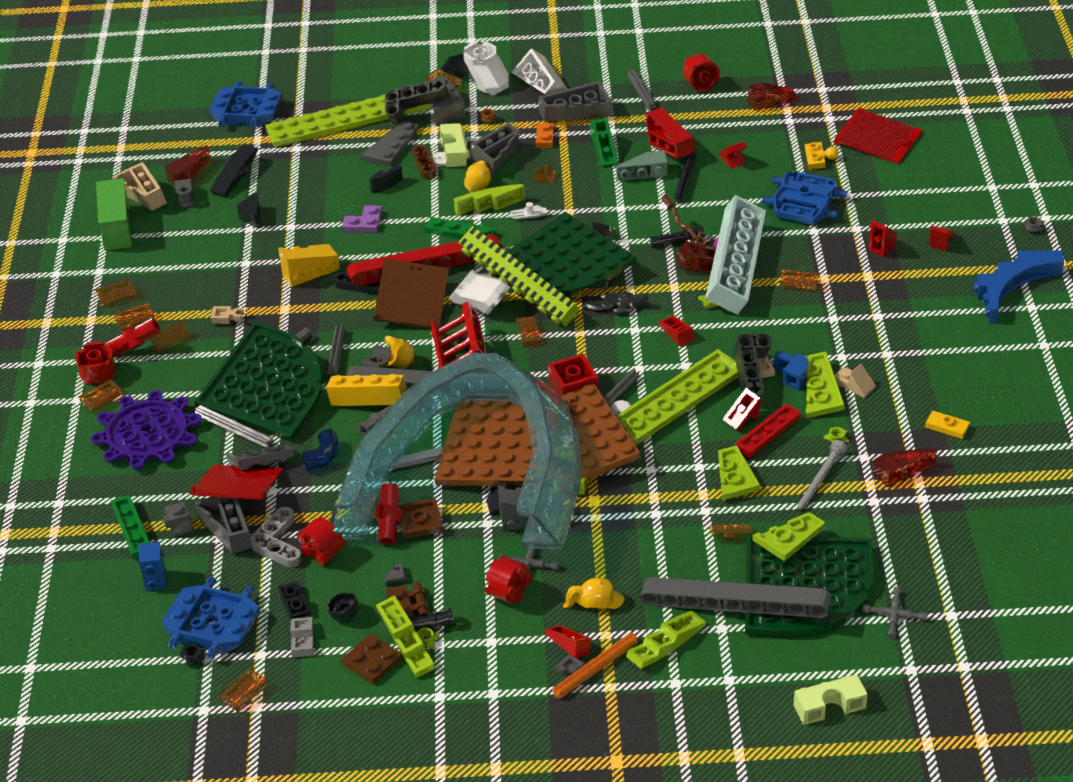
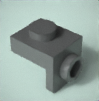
M375 345L372 356L363 359L362 366L388 368L389 366L387 365L390 362L392 350Z

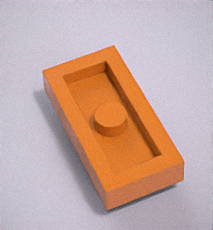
M537 123L536 148H553L554 123Z

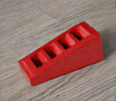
M674 315L658 322L665 333L680 347L695 340L693 328Z
M562 625L545 629V634L573 657L578 658L590 653L591 638Z

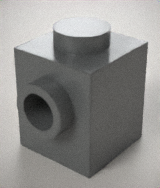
M184 502L164 507L166 515L163 516L165 527L170 528L172 537L193 532Z

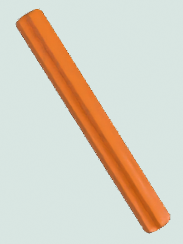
M632 632L624 636L552 689L553 695L558 699L564 697L637 644V636Z

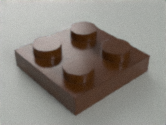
M436 498L398 505V508L402 510L399 523L403 539L443 532Z
M370 633L341 658V663L374 685L397 665L403 657L401 652Z

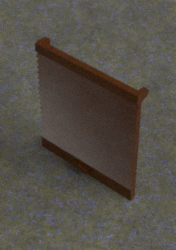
M384 259L373 321L432 329L431 322L434 321L440 327L449 268Z

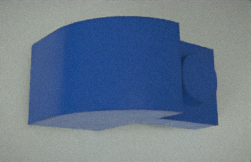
M780 350L774 354V369L783 372L782 384L799 391L807 382V358L801 353L794 357Z

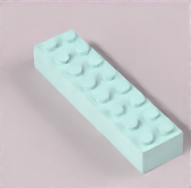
M735 195L724 211L705 299L738 315L749 299L766 210Z

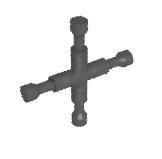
M533 537L530 541L531 547L527 551L526 558L508 557L526 564L529 573L531 567L542 569L546 567L556 571L559 570V562L548 563L544 562V560L534 559L535 548L539 543V539ZM498 554L497 560H500V559H501L500 556H501L502 554Z
M899 586L893 589L894 598L892 599L891 608L881 606L876 608L863 604L862 613L873 612L878 613V615L890 616V630L887 637L892 640L897 635L895 629L898 626V618H918L921 621H927L928 614L926 612L914 613L911 610L900 609L901 601L899 597L902 594V588Z

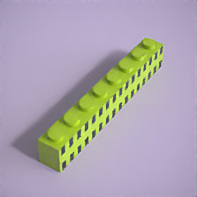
M473 226L459 241V244L462 246L461 251L468 257L472 255L474 257L473 260L480 266L484 264L490 274L493 276L497 274L499 279H503L506 283L513 286L511 289L518 295L522 293L527 302L531 305L534 303L538 305L537 309L544 315L547 313L551 315L550 318L559 325L561 323L566 327L580 311L572 300Z

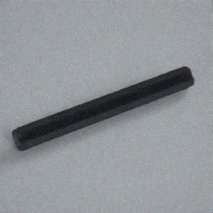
M694 149V153L686 156L674 196V201L678 202V204L684 201L697 157V149Z

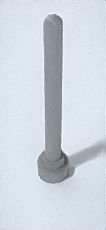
M835 440L832 443L829 457L798 503V510L802 511L805 509L836 459L844 456L847 451V445L844 442Z

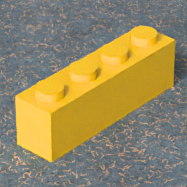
M373 374L369 376L336 375L331 376L326 386L331 406L403 405L408 395L404 375Z

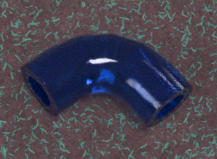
M326 429L321 431L317 437L320 446L316 449L302 452L306 471L324 467L335 459L339 451V440L334 430Z

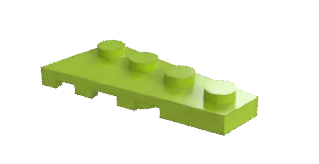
M821 352L808 355L806 417L811 418L845 410L827 353Z

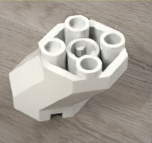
M473 42L464 47V61L476 81L477 89L488 93L490 96H495L509 87V74L496 52V46L489 42H483L482 45H478V42Z
M472 269L450 295L449 299L461 305L468 301L474 308L488 315L502 299L501 297L510 289V286L503 279L478 274Z

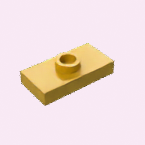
M932 410L926 421L925 428L963 439L970 422Z

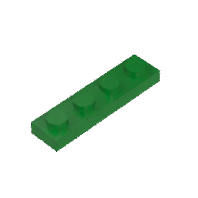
M431 217L425 226V233L462 239L472 226L485 236L497 235V228Z
M129 494L110 502L132 558L136 559L139 558V544L150 542Z

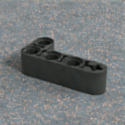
M436 79L390 90L385 95V113L393 124H400L405 118V109L444 101L450 97V89L444 80Z
M741 334L738 336L733 349L741 392L743 393L745 388H747L759 398L763 395L764 386L758 358H765L772 345V338L767 334Z

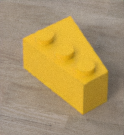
M329 244L309 245V248H300L299 246L293 247V249L278 248L282 275L291 287L340 269L338 255Z

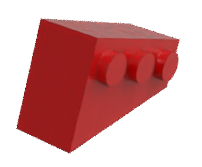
M662 107L645 114L650 145L661 151L664 150L665 153L677 159L694 153L693 137Z

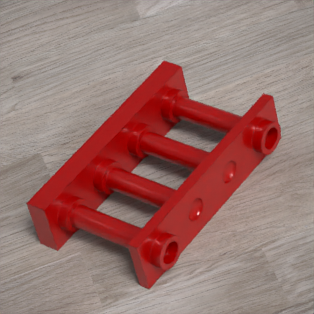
M468 301L462 304V315L444 326L439 327L434 321L431 322L432 330L430 332L434 338L439 372L452 373L451 370L472 358H477L482 364L488 361L478 312ZM464 322L466 323L462 329L446 338L444 337L446 332ZM468 334L466 340L447 350V345ZM471 346L468 353L452 362L449 361L450 357Z

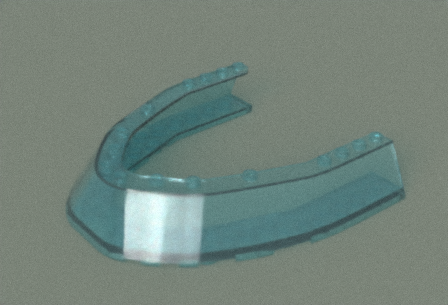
M472 353L430 373L410 387L359 444L331 515L330 522L335 526L334 532L336 534L341 533L344 539H366L380 501L381 486L386 483L390 471L397 464V459L404 455L405 450L412 442H416L432 423L431 419L438 414L443 415L452 410L454 405L461 401L464 403L470 400L510 401L518 404L525 413L533 452L517 502L518 514L529 517L522 539L523 548L563 550L575 510L581 481L580 445L568 406L559 394L544 381L496 353Z

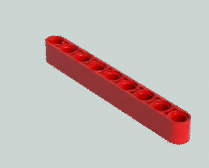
M496 235L486 236L504 249ZM457 241L354 262L347 267V274L354 285L360 286L380 282L384 259L445 268L475 261L472 255L468 257L461 251L462 246Z

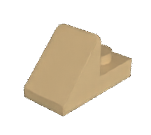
M859 364L853 371L843 367L834 375L837 385L863 398L872 392L876 386L862 364Z

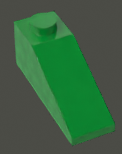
M608 118L591 120L589 130L601 166L617 165L618 159Z

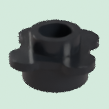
M196 644L186 646L180 653L181 658L185 659L187 666H193L206 658L205 654L201 652L200 646Z

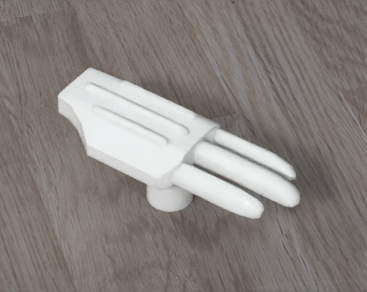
M528 202L524 209L513 210L508 217L512 219H526L547 216L548 213L546 208L538 205L533 206V203Z

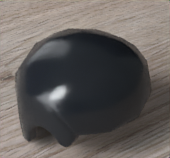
M344 592L332 597L326 607L329 615L334 620L344 622L356 616L359 602L354 593Z

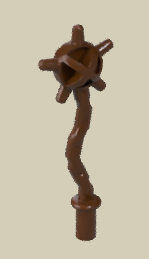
M664 194L661 200L666 204L668 210L673 211L674 220L677 225L682 229H686L691 234L692 240H687L693 249L690 255L693 256L696 252H703L707 255V243L712 241L711 238L705 239L702 237V231H698V235H696L690 226L681 222L675 207L676 203L672 202Z

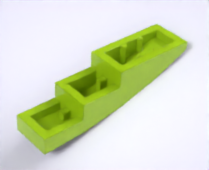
M517 184L488 188L454 198L455 213L459 216L472 210L479 213L490 208L497 211L525 200L524 185Z
M395 595L377 604L376 608L416 679L436 669L434 662L425 650L423 642L414 630L412 622Z
M692 611L663 622L659 631L645 636L643 644L629 649L626 657L642 669L677 649L706 625V622Z

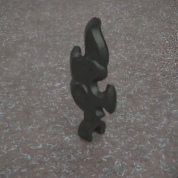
M630 292L607 293L600 296V299L603 300L589 301L582 305V309L588 308L594 311L611 310L614 306H619L612 311L614 313H625L629 311L628 307L639 306L647 309L649 308V301H644L648 300L647 293L634 297Z

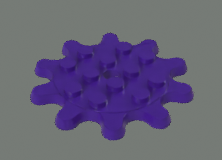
M160 390L151 391L148 398L141 402L135 401L131 396H124L119 400V404L122 407L117 413L102 412L97 416L98 422L107 428L102 432L93 434L91 441L95 446H110L103 454V458L107 463H114L121 458H129L130 466L134 470H141L147 460H154L156 458L160 459L164 464H170L174 460L175 455L173 451L176 447H193L195 445L196 436L188 433L187 430L200 425L202 417L198 413H183L188 407L189 400L187 397H178L172 402H165L162 400L163 393Z

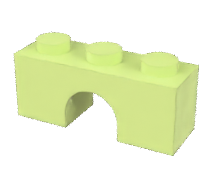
M460 123L440 124V141L442 148H444L446 167L466 166L470 155L469 149H467L465 131L461 129Z
M856 674L796 690L794 692V707L803 725L825 720V709L828 703L840 705L845 714L866 709L868 694Z

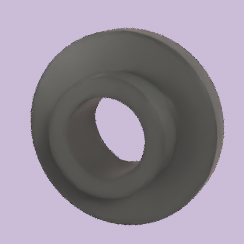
M1038 217L1028 218L1025 222L1026 230L1031 233L1041 231L1043 229L1042 220Z

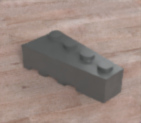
M600 81L539 96L538 112L544 122L612 116V100Z

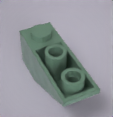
M664 150L646 152L616 166L617 181L667 176V159Z

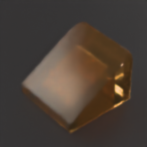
M547 164L535 170L533 181L553 183L556 173L550 164Z

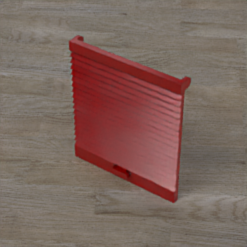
M859 107L834 138V145L838 146L841 143L899 164L923 130L883 117L882 115L880 116L879 114L877 115L876 113L874 114L873 112L871 113Z
M213 465L196 486L191 485V495L263 499L282 474L283 468L252 467L241 470L231 465Z

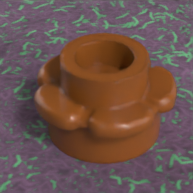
M492 109L482 111L481 120L485 123H492L497 118L495 111Z

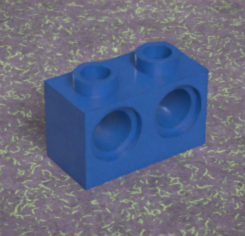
M160 542L139 544V565L146 591L167 588L166 566Z

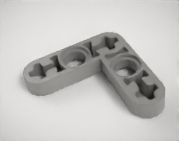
M290 507L279 508L252 534L250 540L252 550L286 567L294 568L302 562L300 550L278 539L294 523V512ZM271 527L278 528L277 530L272 532L268 531V529ZM275 547L281 548L278 552L271 551Z

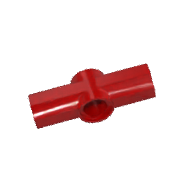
M152 318L139 326H133L124 330L122 335L105 344L107 347L110 346L112 348L113 355L116 357L127 350L140 347L145 343L144 341L161 333V327Z
M384 483L381 486L380 504L375 512V518L379 520L377 540L383 545H392L396 542L397 524L402 516V510L398 508L400 488L395 483Z

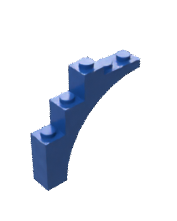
M1018 250L1017 258H1014L1013 262H998L997 269H994L993 274H977V281L973 282V291L977 292L978 300H983V304H986L985 316H988L989 324H997L1000 303L1016 287L1035 279L1062 276L1064 267L1062 250Z

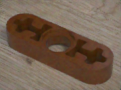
M424 145L415 146L412 149L413 159L421 177L425 180L434 179L436 177V167L427 147Z

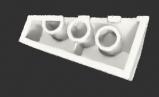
M532 48L511 72L544 94L567 89L545 56Z

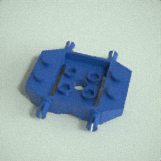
M238 80L235 86L218 90L209 109L210 115L218 121V126L220 127L239 124L250 126L252 129L253 127L254 129L262 127L274 119L282 100V93L273 89L274 84L272 82H268L266 88L242 87L243 82ZM233 99H235V103H234V105L231 107L230 113H228L229 108H230V106H231V104H232V102H233Z
M786 172L784 178L773 176L772 183L781 186L777 189L773 198L763 196L762 203L772 205L775 216L778 218L814 225L826 216L836 219L838 211L828 210L834 197L846 198L848 191L838 190L837 182L831 178L801 172Z
M211 576L208 577L203 586L182 588L162 620L163 627L172 637L167 646L175 650L178 643L201 645L209 650L206 656L212 660L217 653L225 654L240 647L260 613L259 606L250 599L254 588L246 586L241 595L214 589L213 586L217 580L214 577L211 578ZM200 602H203L200 605V609L197 612L196 616L191 620V624L189 625L188 629L185 631L184 628L189 622L193 613L197 609ZM212 620H216V621H217V622H214V623H212V624H208V622H210V621H212Z

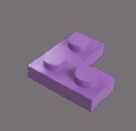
M374 205L364 206L362 216H345L342 226L343 232L377 233L382 207Z

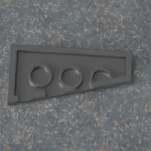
M401 122L361 154V161L392 167L419 130L418 124Z

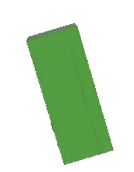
M124 178L96 182L98 224L104 251L133 247L129 200Z

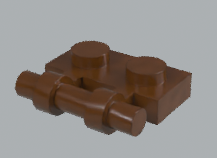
M420 582L413 584L412 591H408L407 586L386 589L387 599L395 595L409 619L413 618V615L419 614L420 617L428 615L429 607L424 599L426 594ZM410 601H416L417 603L415 605H411Z

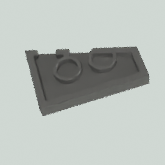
M284 445L264 448L261 450V453L251 450L244 451L243 455L234 456L233 453H226L227 461L241 470L252 468L251 465L255 464L264 466L269 465L270 461L274 460L278 462L287 461L289 457L295 456L294 448Z

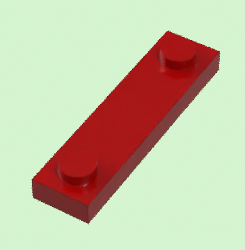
M786 403L737 441L735 446L737 445L742 454L751 458L801 418V412Z

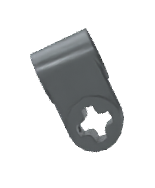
M191 179L174 181L179 206L182 208L191 207L194 204Z

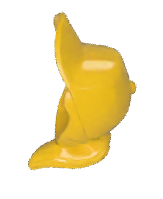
M478 161L468 167L464 185L470 193L484 190L489 185L491 171L487 167L486 161Z
M391 336L385 337L386 344L392 350L390 362H388L387 366L405 369L411 363H414V350L407 341L405 342L402 339H396Z
M592 578L581 586L570 587L567 591L566 602L563 607L570 608L577 602L585 608L617 609L623 604L624 596L613 590L609 580Z

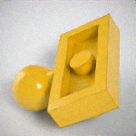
M821 142L805 144L809 170L826 168L825 158L835 160L839 156V151L836 147H829L826 151H823Z

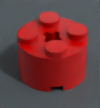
M696 54L685 60L683 76L694 89L699 92L711 90L713 85L719 81L720 70L708 55Z
M92 342L84 345L83 349L80 352L78 350L75 354L78 373L84 384L91 385L111 382L117 368L110 346L107 347L102 342Z
M323 517L312 520L297 535V539L302 545L300 548L301 552L306 557H314L320 566L326 565L345 546V540L341 533L336 534L334 532L335 526Z
M501 555V559H495L487 572L485 581L489 583L488 588L485 587V592L487 595L507 603L519 604L522 601L526 585L531 582L532 573H529L526 564Z

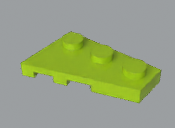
M737 445L718 450L722 501L760 491V484Z
M808 512L788 520V524L780 527L773 526L769 528L768 532L760 534V532L753 534V541L783 561H786L825 528V522Z

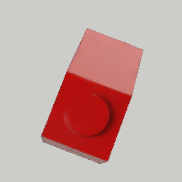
M873 220L870 227L869 251L884 257L896 247L897 232Z

